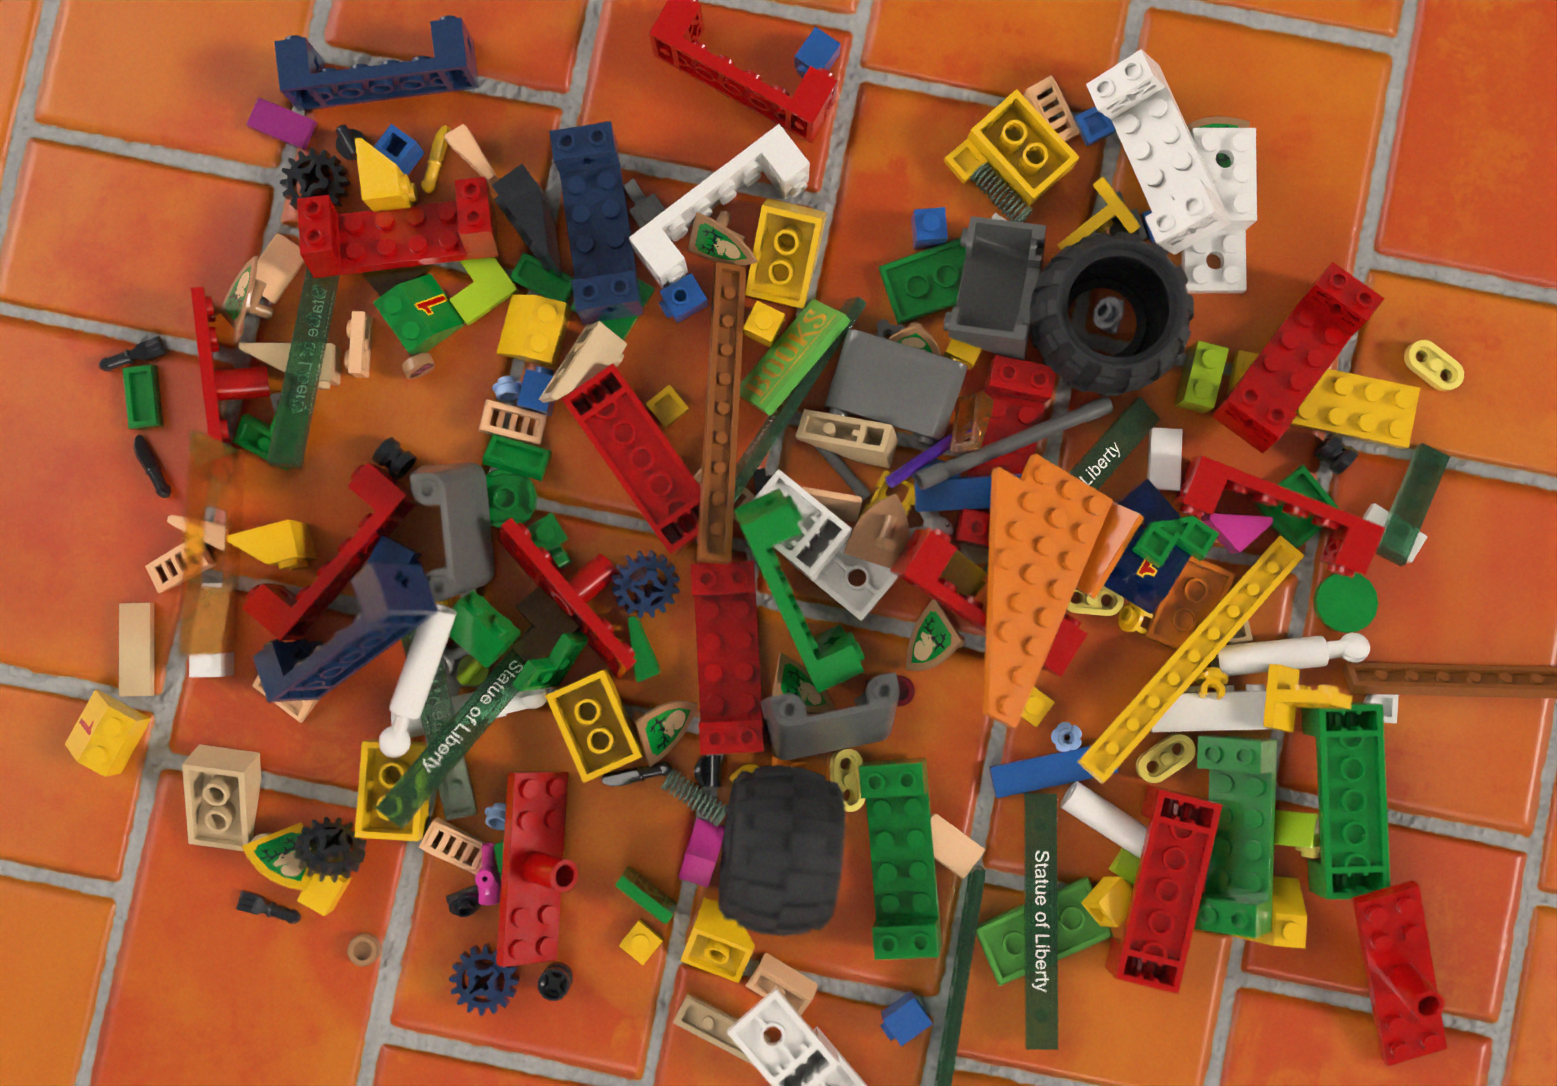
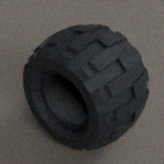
M1118 232L1115 236L1098 233L1083 237L1079 242L1066 246L1055 255L1038 277L1031 295L1029 308L1031 340L1033 347L1038 348L1044 359L1042 363L1048 365L1056 374L1066 380V385L1084 393L1086 391L1095 392L1100 396H1120L1123 393L1138 391L1163 376L1173 367V363L1179 355L1184 352L1191 334L1189 323L1194 318V300L1192 295H1188L1186 288L1189 280L1181 265L1176 267L1166 256L1169 252L1156 242L1150 245L1141 241V236L1125 232ZM1095 288L1114 290L1124 296L1134 309L1136 316L1134 337L1130 344L1116 355L1105 356L1093 351L1079 339L1071 326L1068 316L1071 304L1079 295Z
M781 765L756 767L753 772L742 771L734 779L726 816L719 880V909L726 920H735L738 926L756 933L779 936L805 934L810 929L820 930L830 921L839 891L845 843V801L843 792L836 782L826 781L823 775L804 768Z

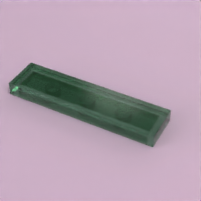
M1424 443L1417 446L1383 526L1386 529L1375 554L1398 566L1406 565L1450 456Z

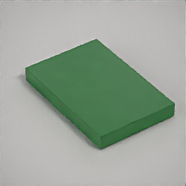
M961 237L878 267L897 325H902L956 306L966 257V247L961 246Z

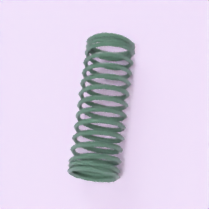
M988 162L982 164L972 174L970 180L976 183L977 187L980 186V190H984V194H988L987 198H991V202H995V206H999L998 210H1002V214H1006V218L1010 217V221L1024 222L1033 209L1027 206L1018 216L1012 219L1026 202H1023L1009 215L1011 210L1022 201V198L1018 199L1011 208L1006 210L1018 197V194H1016L1005 206L1001 207L1014 194L1015 190H1012L998 203L1000 198L1011 189V186L1007 187L999 197L994 199L1007 185V182H1005L990 196L991 192L1003 182V179H1000L987 191L989 186L1000 177V175H996L987 186L982 188L996 173V171H993L979 184L980 180L992 170Z
M673 768L662 784L661 789L667 791L672 785L669 794H672L676 789L673 798L682 790L678 801L686 794L682 803L685 804L690 798L687 807L696 799L692 810L700 803L696 813H699L705 806L701 817L711 807L705 820L715 811L710 823L713 822L715 827L718 826L727 813L728 805L724 804L721 807L722 801L717 803V797L711 802L713 794L707 798L709 792L706 791L703 794L704 788H701L697 793L699 785L693 789L695 782H692L688 786L690 778L683 784L686 776L684 775L679 780L681 772L675 776L677 770Z

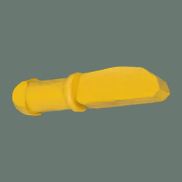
M447 125L442 126L436 133L430 157L427 160L428 166L424 180L421 182L422 189L426 193H431L436 189V180L442 167L441 162L443 161L448 144L444 135L451 131Z

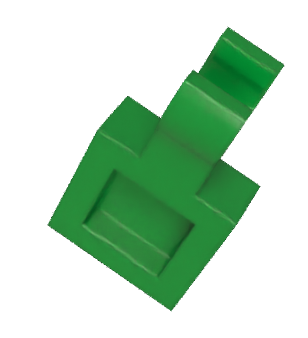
M552 512L527 527L536 547L542 546L548 553L550 552L559 568L563 569L573 563L562 546L569 538Z

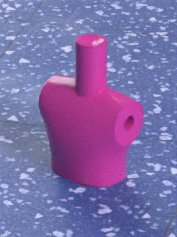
M491 842L482 844V866L475 877L479 893L478 904L481 905L500 903L501 880L497 861L495 860V843Z

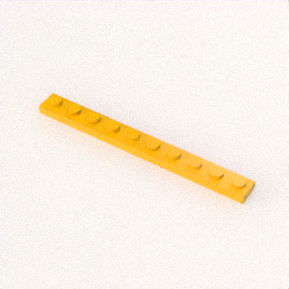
M1281 535L1277 537L1077 762L1101 784L1104 783L1305 555Z

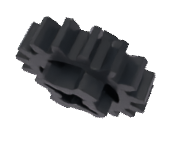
M310 148L309 155L306 156L300 150L298 151L299 159L297 161L292 158L288 159L292 166L290 169L282 168L281 171L287 176V179L280 180V184L287 188L282 194L287 200H291L289 204L297 210V198L329 195L333 204L341 208L342 203L338 199L340 196L348 197L349 194L343 189V186L350 185V181L343 177L348 171L343 165H340L341 161L335 155L330 157V154L324 149L319 155L314 148ZM329 168L331 169V171H332V173H333L334 182L330 181V179H329V176H330V172L328 171ZM297 183L301 186L299 193L297 191Z
M324 817L323 824L312 820L310 828L304 826L301 835L297 836L294 858L300 859L299 869L308 867L307 876L311 877L317 873L321 882L324 881L326 876H330L333 882H337L338 875L348 879L351 870L358 872L366 854V840L355 837V831H352V822L344 826L341 824L342 820L339 817L335 823H331L328 817Z

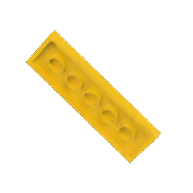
M1242 350L1235 352L1227 395L1259 354ZM1327 369L1295 412L1298 415L1290 425L1329 434L1336 432L1339 436L1406 449L1409 448L1420 388Z

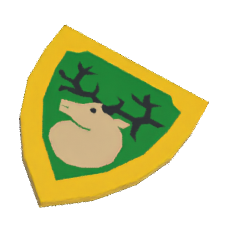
M302 822L242 845V849L250 862L268 879L288 888L306 891L313 876H307L308 867L299 869L300 859L294 858L297 836L301 835L302 828L304 827Z

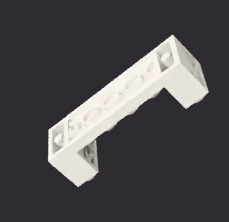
M1140 49L1086 84L1097 110L1112 120L1152 210V213L1147 215L1145 219L1157 244L1175 255L1231 223L1157 62Z
M778 124L631 235L629 239L635 254L661 288L668 287L685 277L688 273L685 258L671 240L676 242L687 234V228L694 223L697 212L710 217L714 207L720 203L722 205L729 203L737 195L736 191L744 185L748 187L754 184L761 177L760 173L762 171L784 199L791 194L793 197H796L808 186L810 163L780 124Z

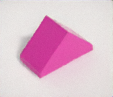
M1213 513V515H1203L1201 521L1218 532V541L1230 554L1240 553L1273 523V517Z
M697 818L683 860L679 879L705 887L709 886L724 838L725 826L719 824L715 827L713 822L710 823V821Z

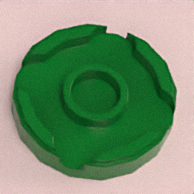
M501 469L490 471L486 475L491 525L501 528V525L510 518L516 524L519 522L522 524L526 523L531 519L537 508L538 495L534 483L528 477Z
M1333 573L1316 587L1313 597L1314 612L1318 619H1321L1330 630L1340 633L1358 632L1367 627L1376 616L1378 608L1377 592L1372 583L1360 574H1354L1353 578Z

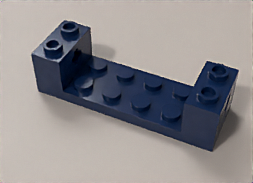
M442 16L439 20L430 21L434 58L417 56L412 61L386 60L381 65L355 64L350 69L338 70L335 68H325L323 58L306 37L291 35L285 37L284 40L274 41L279 88L299 111L479 88L474 41L461 17Z
M611 121L549 131L553 159L560 175L575 280L571 281L575 308L582 324L644 315L635 255L629 239L631 229L617 139Z
M378 561L365 565L362 568V572L351 579L363 614L357 616L354 619V623L348 628L336 632L334 638L327 644H323V641H308V639H299L294 642H283L275 639L267 642L264 648L253 656L268 703L319 700L436 614L438 608L422 566L407 565L404 562L382 564Z

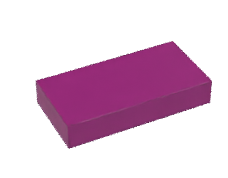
M258 97L246 125L250 129L305 151L317 123L310 118Z

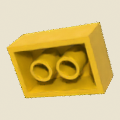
M1017 89L970 130L968 139L988 160L992 170L996 171L995 174L1000 175L999 178L1003 179L1004 183L1007 182V187L1011 186V191L1015 190L1014 194H1018V199L1022 198V203L1026 202V207L1031 206L1064 177L1080 158Z
M608 669L599 671L545 695L583 783L639 759L645 754Z
M379 739L362 741L355 837L420 841L424 838L428 829L432 767L426 765L430 771L429 773L423 763V759H426L424 761L426 764L432 765L433 761L428 759L433 758V742L410 741V747L407 752L393 758L386 756L381 751Z

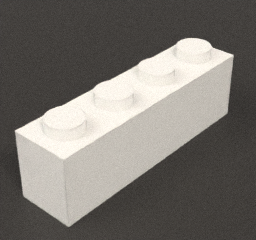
M1246 684V690H1234V685H1225L1226 693L1221 700H1217L1216 690L1208 691L1207 696L1203 699L1199 697L1198 693L1200 686H1189L1150 732L1270 729L1263 727L1266 700L1265 684Z

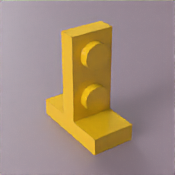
M1104 177L1095 182L1093 186L1107 203V206L1057 244L1060 250L1079 242L1083 237L1091 235L1094 231L1103 233L1114 224L1111 218L1115 215L1131 234L1141 227V224Z
M1269 664L1263 727L1281 732H1294L1296 707L1351 709L1352 696L1338 693L1339 688L1335 686L1318 685V690H1311L1310 686L1298 685L1300 670L1281 664Z

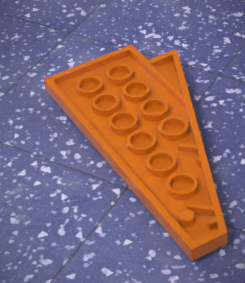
M1038 454L1030 456L1020 479L1000 467L993 469L991 479L983 714L1009 728L1017 727L1113 502V499Z

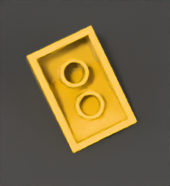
M767 199L762 204L753 255L757 259V263L750 265L745 291L746 296L797 308H805L821 245L827 212Z

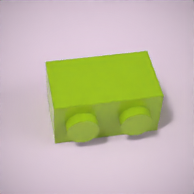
M1197 341L1188 348L1174 406L1200 413H1206L1214 409L1229 348L1203 341Z

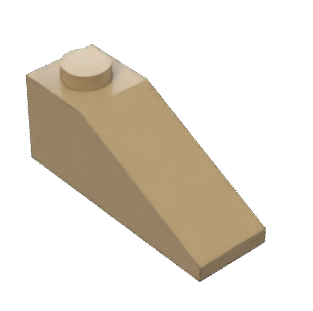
M600 321L587 324L539 400L543 403L556 401L584 384L612 363L617 367L624 358L622 352L627 343Z
M239 343L240 350L295 378L297 376L310 377L308 384L311 385V389L330 390V385H340L341 348L333 343ZM307 345H316V350L308 352L306 350ZM310 345L307 349L313 351L315 347ZM305 353H306V354L315 355V356H306V357H305V355H303V356L301 357V355H302V354H305ZM299 363L313 364L312 371L310 372L311 366L299 365ZM301 373H309L311 375H302ZM304 378L301 381L307 383L308 379Z
M806 409L803 411L795 436L800 441L854 461L886 468L891 467L898 443L894 427L891 424Z

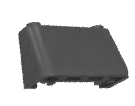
M971 216L969 228L963 227L961 246L966 247V257L957 303L953 307L952 312H946L944 320V331L949 332V338L1000 356L1025 361L1030 335V301L1042 270L1046 225Z
M848 330L824 409L830 410L829 414L846 417L847 415L854 416L855 414L881 423L891 424L894 427L913 432V435L918 437V443L931 447L942 440L946 434L968 367L961 362L865 332Z
M472 462L419 467L410 474L413 496L424 505L440 504L446 556L445 565L443 568L431 570L426 574V579L434 600L442 601L488 584L495 574L486 475L480 465Z
M896 672L866 680L867 687L865 692L854 699L855 707L807 716L803 701L794 694L772 696L760 701L772 754L780 760H792L887 739L893 729L899 698Z

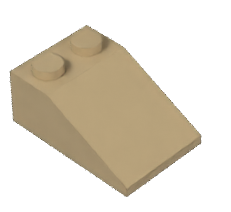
M199 744L182 764L188 843L243 851L242 845L250 843L254 834L261 785L260 753Z

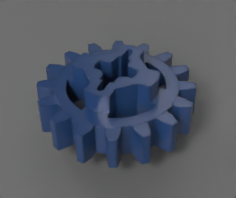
M640 550L637 551V558L634 560L629 555L625 556L628 564L626 566L618 564L616 567L621 572L620 575H612V580L618 585L611 589L613 594L618 596L616 601L619 606L625 605L624 609L629 615L635 610L638 618H642L644 612H648L650 617L653 618L655 617V610L658 608L661 612L665 613L664 604L666 602L674 604L675 601L671 594L679 593L680 591L677 585L673 584L680 581L678 574L673 573L676 567L672 562L667 563L668 559L663 554L657 558L653 550L649 551L647 557H644ZM657 568L663 571L665 580L657 577ZM626 588L634 592L635 600L628 596Z
M486 943L482 951H480L477 945H474L471 948V955L464 951L459 956L462 962L456 961L453 964L452 968L458 973L452 974L449 977V981L457 985L450 992L451 994H460L461 997L457 1004L468 1003L467 1012L469 1013L477 1007L480 1016L484 1015L487 1008L490 1009L492 1014H495L499 1010V1004L505 1008L510 1002L508 997L515 996L517 990L511 985H516L520 981V977L513 976V973L519 967L518 965L508 967L496 965L497 949L494 952L491 951L490 943ZM481 959L491 960L494 963H483ZM502 971L505 978L504 988H502L503 984L500 982V973ZM465 972L469 977L468 987L465 983ZM494 972L489 981L484 984L481 983L476 987L481 977ZM476 996H486L488 999H481Z

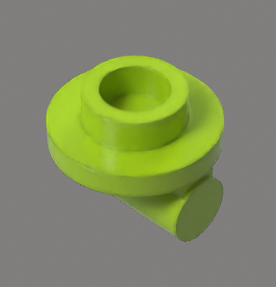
M468 655L459 662L456 679L463 686L466 684L470 686L479 685L487 679L489 667L485 668L472 655Z

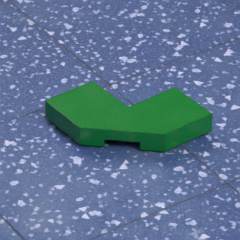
M1194 516L1151 522L1146 526L1132 551L1157 568L1164 564L1175 545L1201 561L1206 557L1219 533Z

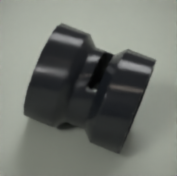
M1336 432L1329 434L1313 452V455L1318 460L1326 461L1329 464V469L1336 475L1346 470L1359 454L1352 446H1346L1342 442V437Z
M390 437L378 447L372 460L379 466L388 468L389 474L394 479L399 480L413 467L417 457L409 450L404 451L401 448V444L395 438Z
M554 962L547 966L538 980V990L543 998L549 1001L562 999L572 985V970L562 962Z

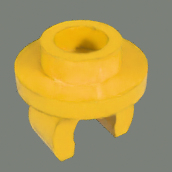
M1129 602L1119 612V626L1123 631L1129 633L1136 631L1145 634L1147 629L1142 628L1140 625L1144 616L1152 618L1153 614L1150 611L1144 610L1141 604Z
M1205 668L1196 678V682L1202 684L1198 691L1199 697L1204 699L1208 693L1207 688L1212 687L1217 692V700H1221L1226 693L1224 684L1228 683V675L1222 673V670L1219 668Z

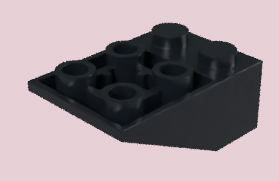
M520 164L492 185L498 194L494 201L511 225L517 230L528 248L534 253L545 271L553 270L557 277L560 278L562 276L554 210L540 186L525 166Z

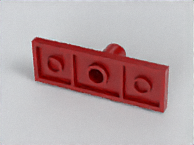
M204 286L190 287L212 475L216 483L229 482L228 474L234 473L233 460L230 450L225 451L224 443H230L227 419L221 420L219 401L270 397L267 366L215 370L213 352H219V342L216 327H210V322H216L212 296H206Z
M512 518L501 525L498 542L537 586H540L580 626V632L589 638L587 644L620 680L637 662L633 658L635 653L625 641L620 643L612 634L614 632L612 625L604 617L599 619L586 604L613 582L612 575H619L614 565L607 557L598 553L565 580L550 563L552 561L550 554L542 546L537 548L530 540L532 536L525 525L521 522L516 524Z
M568 771L508 772L496 965L508 967L557 960L561 892H567L572 889L578 879L576 864L571 860L563 858Z
M1414 880L1353 897L1352 902L1381 1059L1388 1067L1447 1049L1442 1019L1445 1001L1437 990L1420 886Z

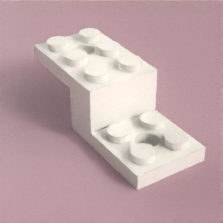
M1193 128L1190 134L1231 223L1181 251L1182 269L1189 280L1186 284L1187 292L1244 293L1246 291V229L1257 221L1256 128ZM1219 153L1226 154L1231 161L1230 167H1220L1216 162V155ZM1214 254L1219 257L1221 261L1219 269H1212L1207 265V255Z
M778 469L753 500L780 488L785 497L791 495L802 515L803 521L798 522L802 533L773 547L785 556L793 566L862 622L899 577L890 572V568L844 554L852 529ZM859 569L865 572L866 581L863 585L853 586L850 584L848 577L853 570Z
M777 987L727 1029L728 1035L772 1086H868L818 1027H815L813 1030ZM774 1026L780 1029L782 1037L779 1041L772 1043L764 1038V1031L768 1027Z

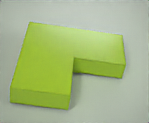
M495 257L463 260L460 262L474 282L449 300L466 324L470 326L511 297L512 294L518 292V289Z

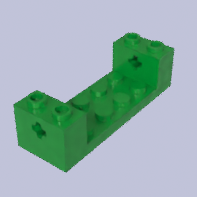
M780 488L735 508L734 513L817 692L820 693L863 673L864 670L860 661L864 660L865 657L852 632L845 633L841 624L813 636L781 567H777L780 566V563L772 546L802 533L798 522L803 521V518L791 495L785 497Z
M1351 702V709L1302 708L1303 734L1316 737L1321 859H1308L1309 891L1326 900L1352 899L1359 895L1390 887L1383 704Z
M1215 734L1198 736L1197 768L1209 769V800L1221 804L1222 809L1206 874V892L1201 895L1194 929L1250 938H1258L1271 932L1277 739Z
M926 757L864 761L858 768L861 799L866 798L876 913V921L872 926L874 960L939 957L942 948Z

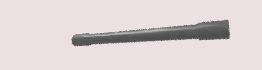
M1107 396L1100 397L1081 405L1075 410L964 455L917 471L914 474L916 483L921 490L946 481L949 477L1081 423L1090 422L1113 412L1112 402Z

